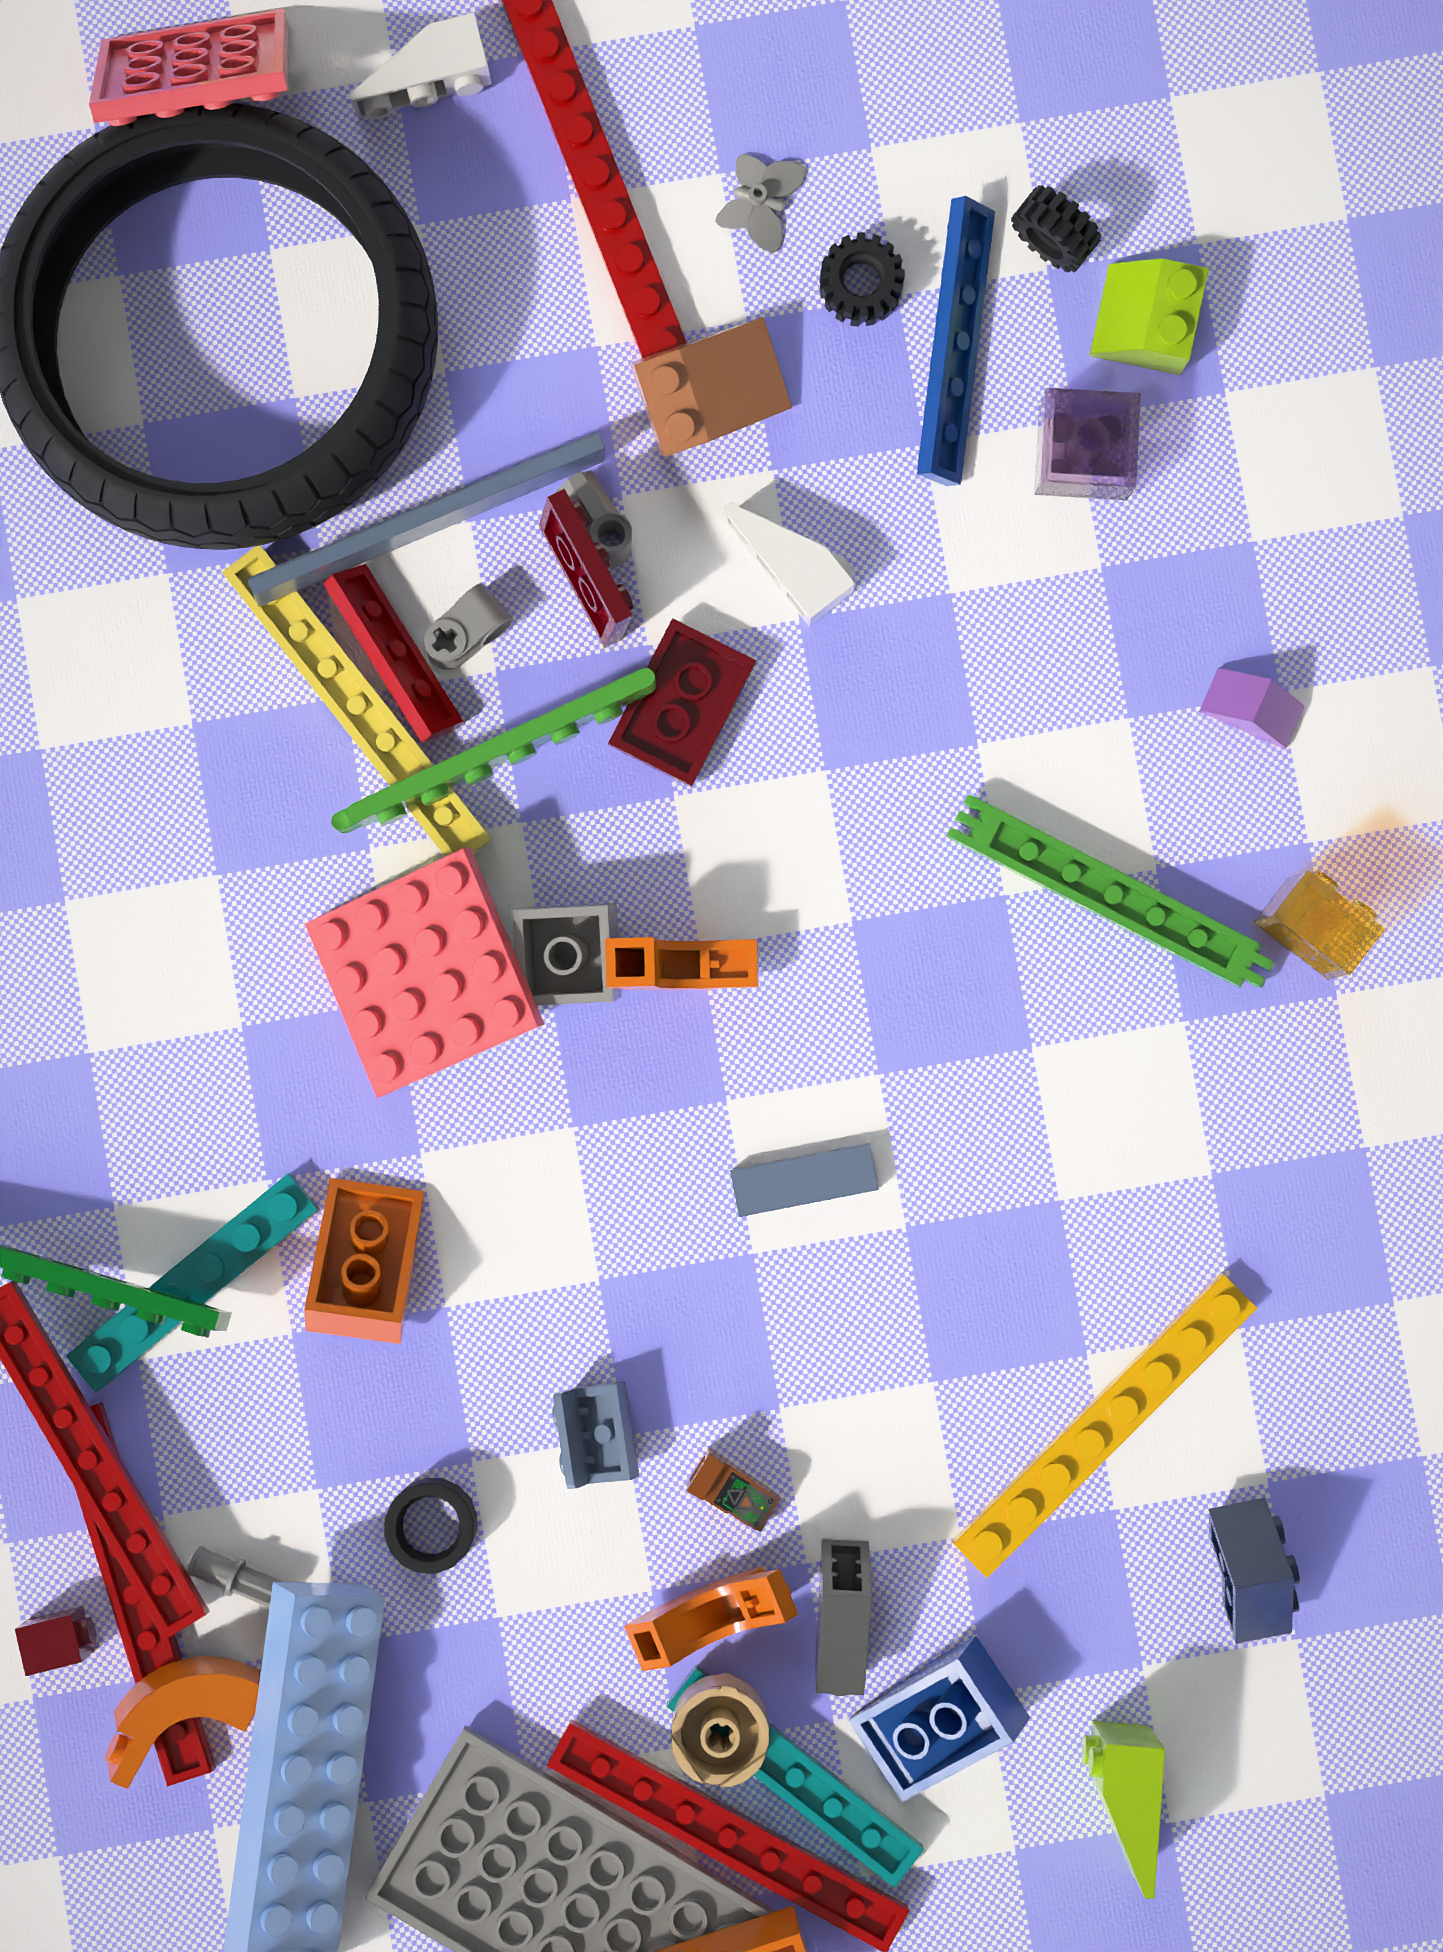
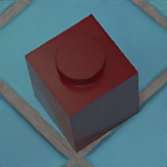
M83 1606L27 1619L14 1629L25 1677L82 1663L94 1653L92 1646H95L97 1642L94 1622L91 1617L86 1618Z

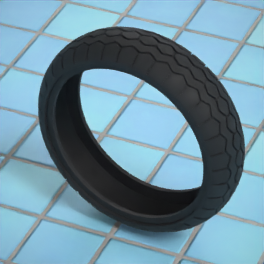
M231 103L224 108L212 110L205 109L203 105L184 108L185 110L181 114L167 118L157 117L156 113L137 116V119L129 124L120 126L110 125L100 130L64 155L28 195L7 232L0 250V395L4 407L21 441L43 471L77 503L106 522L129 533L163 544L210 550L261 546L298 535L334 517L365 494L398 457L420 418L432 383L438 346L437 302L434 282L424 248L404 208L393 192L370 166L338 140L300 119L263 107L240 103ZM211 178H241L277 185L302 195L334 216L362 246L373 265L378 292L376 343L366 375L349 407L317 442L298 456L261 474L239 480L218 483L172 481L147 475L125 466L106 455L90 443L73 416L63 389L57 355L60 311L70 280L85 252L114 219L136 203L169 187Z

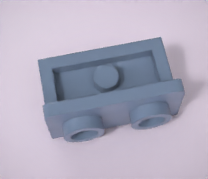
M625 1381L575 1386L554 1393L552 1418L558 1429L561 1449L559 1465L562 1474L565 1476L567 1489H577L593 1483L628 1481L640 1477Z

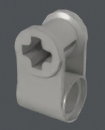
M481 582L465 592L447 612L427 628L424 635L427 655L431 662L440 669H456L483 646L488 645L499 637L511 625L514 618ZM442 637L447 641L454 639L455 651L450 653L445 648L439 651L438 639Z

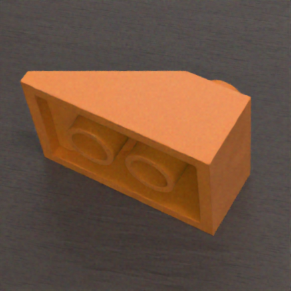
M330 1178L304 1308L306 1331L401 1344L409 1301L424 1191Z

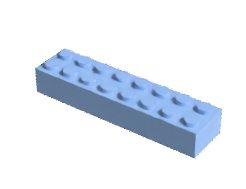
M273 1582L223 1952H338L385 1602L384 1595L362 1583Z

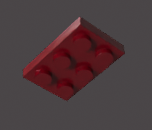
M562 489L547 497L539 528L605 649L621 641L632 618L633 602L623 584L616 585L608 570L611 568V562L605 548L600 542L593 543L585 527L589 524L583 507L577 500L571 502L565 489Z
M672 618L647 668L654 672L656 689L653 693L627 705L608 742V746L693 788L756 665V660Z

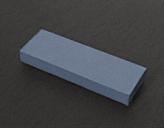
M870 1143L730 1170L739 1217L879 1190Z

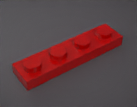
M363 564L332 574L323 585L421 743L452 732L464 722L368 566Z

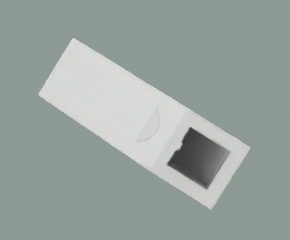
M474 12L428 24L350 93V98L357 118L380 119L390 115L394 109L409 105L416 108L427 107L437 102L438 98L452 94L470 96L480 92L484 86L491 85L489 68Z

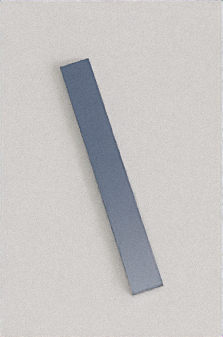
M599 433L590 434L251 576L247 582L260 607L327 579L334 573L353 568L604 462L605 446Z

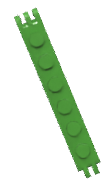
M649 668L637 670L356 801L349 807L335 813L331 818V825L338 832L347 834L379 821L381 826L391 824L407 815L405 808L420 801H423L424 806L439 802L451 794L448 788L465 780L468 786L484 781L494 774L493 767L508 760L511 765L522 763L537 754L535 748L552 740L554 745L565 743L580 734L578 727L593 720H596L598 725L608 723L624 713L621 707L655 691L656 681L654 672Z
M967 794L963 804L979 812L977 818H974L959 811L954 820L971 830L966 835L958 829L950 828L946 835L948 839L1235 987L1241 988L1244 981L1258 988H1263L1266 979L1251 971V968L1254 964L1271 972L1275 962L1259 954L1262 948L1260 943L1008 813Z

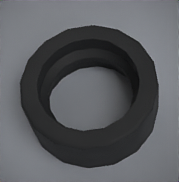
M424 1478L409 1484L391 1502L384 1520V1537L390 1553L402 1566L417 1573L437 1574L453 1568L467 1555L477 1534V1512L472 1499L459 1485L443 1478ZM425 1497H437L448 1502L456 1511L459 1519V1533L455 1542L447 1550L436 1554L423 1553L414 1549L407 1541L403 1531V1518L407 1509L415 1501Z

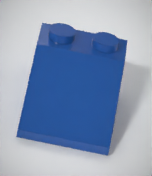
M977 1636L924 1666L855 1713L848 1721L901 1802L1012 1744L1031 1717Z

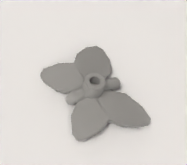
M746 154L739 155L736 160V177L742 187L734 189V194L738 198L728 202L716 216L715 223L719 227L727 229L746 228L750 239L759 248L771 254L777 252L783 236L780 219L771 208L779 212L783 211L785 208L784 201L776 198L789 196L802 185L806 174L804 166L793 161H776L766 166L756 157Z

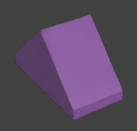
M1218 668L1198 712L1277 747L1286 749L1305 705L1273 679Z

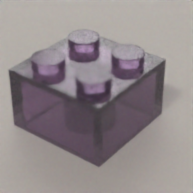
M1045 388L1038 407L1034 495L1127 501L1136 488L1141 393Z

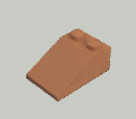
M764 317L630 363L659 453L663 457L710 442L792 408Z

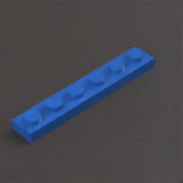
M966 195L951 198L917 466V475L944 486L961 485L995 219L994 210Z

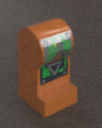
M708 1447L686 1483L687 1492L702 1501H707L724 1513L731 1514L745 1525L759 1532L763 1531L782 1500L771 1488L710 1447Z

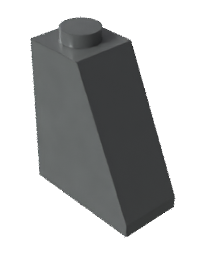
M822 1539L815 1658L816 1693H826L835 1696L864 1695L872 1607L869 1541Z

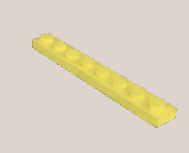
M255 546L222 572L389 786L434 766L297 591L260 607L258 606L247 580L251 576L277 566L262 546ZM451 787L448 788L451 794L439 802L424 806L423 801L407 807L445 857L463 848H471L475 855L492 841L491 837Z

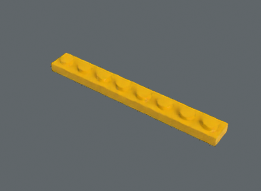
M1220 1273L952 1540V1543L988 1578L1258 1308L1224 1274Z

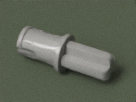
M199 1546L196 1549L187 1569L189 1576H194L225 1589L224 1594L230 1597L235 1593L270 1608L273 1582H282L247 1567L246 1560L239 1559L236 1562L209 1551L203 1546Z

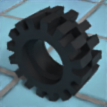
M1038 185L1011 217L1012 227L1014 231L1019 232L1017 236L1020 240L1029 244L1027 247L1032 252L1037 251L1040 254L1039 258L1043 261H1051L1053 267L1057 269L1061 267L1064 272H1076L1101 241V233L1097 231V224L1089 221L1091 216L1086 211L1081 212L1078 209L1080 205L1074 200L1072 202L1068 201L1067 195L1061 191L1056 194L1054 188L1050 186L1045 188L1043 185Z
M857 232V237L851 240L850 235H846L841 238L840 245L834 243L829 248L828 256H824L819 279L821 299H825V308L829 313L832 310L836 312L835 318L843 322L844 318L850 319V326L858 327L859 321H865L866 326L874 325L877 318L883 321L888 317L891 309L895 310L902 294L905 279V269L901 267L903 260L900 253L897 255L893 253L895 246L889 241L886 245L880 243L881 236L873 234L872 240L865 239V232ZM867 264L876 270L880 278V284L872 294L858 296L846 288L843 277L851 266Z

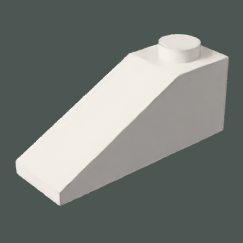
M731 502L722 508V519L808 627L812 626L853 593L855 582L852 578L856 574L849 562L840 553L833 556L826 546Z

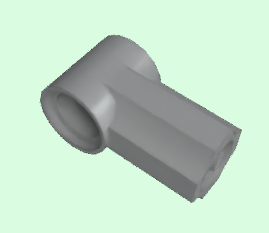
M592 470L578 472L568 478L556 492L565 489L571 502L577 500L581 504L589 524L585 528L593 543L600 542L599 538L608 533L616 534L623 540L621 544L614 547L603 545L609 556L611 568L621 566L628 560L631 554L632 526L630 521L617 511Z

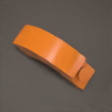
M655 937L605 938L606 987L610 989L713 990L759 988L757 939L673 941L659 940Z
M763 1567L725 1577L681 1595L626 1624L624 1628L642 1671L671 1667L697 1650L732 1634L752 1628L786 1623L797 1616L798 1612L792 1600L790 1588L785 1582L780 1569L764 1571Z
M198 1656L172 1662L148 1674L128 1691L114 1710L116 1730L123 1734L116 1733L105 1754L110 1782L128 1789L158 1736L168 1727L181 1720L207 1717L246 1732L256 1711L261 1670L234 1659Z

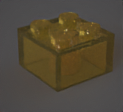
M1306 870L1287 878L1253 923L1327 980L1349 976L1379 939L1385 928L1375 921L1378 915L1369 906L1359 900H1354L1351 903L1337 892L1339 885L1331 877L1319 870H1316L1314 873Z

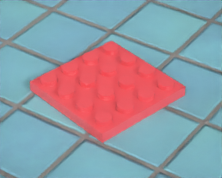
M285 8L101 39L89 101L94 123L108 121L109 125L120 126L135 121L137 116L156 113L157 117L167 118L179 115L185 110L184 108L203 105L205 109L212 110L224 108L230 105L232 100L251 97L254 101H267L278 97L280 92L287 91L289 27Z
M471 848L460 849L305 923L377 1098L386 1096L545 1025Z

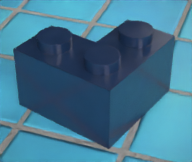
M1265 1498L1210 1508L1209 1539L1222 1575V1604L1235 1644L1292 1633L1293 1613L1299 1612V1602L1294 1585L1300 1584V1575L1294 1556L1285 1555L1282 1546L1286 1543L1285 1532L1279 1515L1271 1516Z

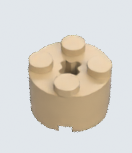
M731 1673L710 1675L692 1683L679 1697L672 1718V1751L683 1772L691 1779L702 1784L732 1787L751 1778L762 1766L768 1750L770 1735L768 1712L760 1694L749 1683ZM716 1723L721 1727L729 1725V1736L724 1737L720 1732L712 1735V1725Z

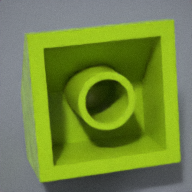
M1164 258L1109 264L1089 356L1180 376L1190 360L1209 268Z

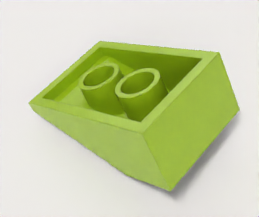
M1092 1721L1091 1735H1084L1082 1740L1083 1765H1088L1089 1776L1094 1781L1133 1878L1145 1899H1155L1165 1748L1149 1725Z

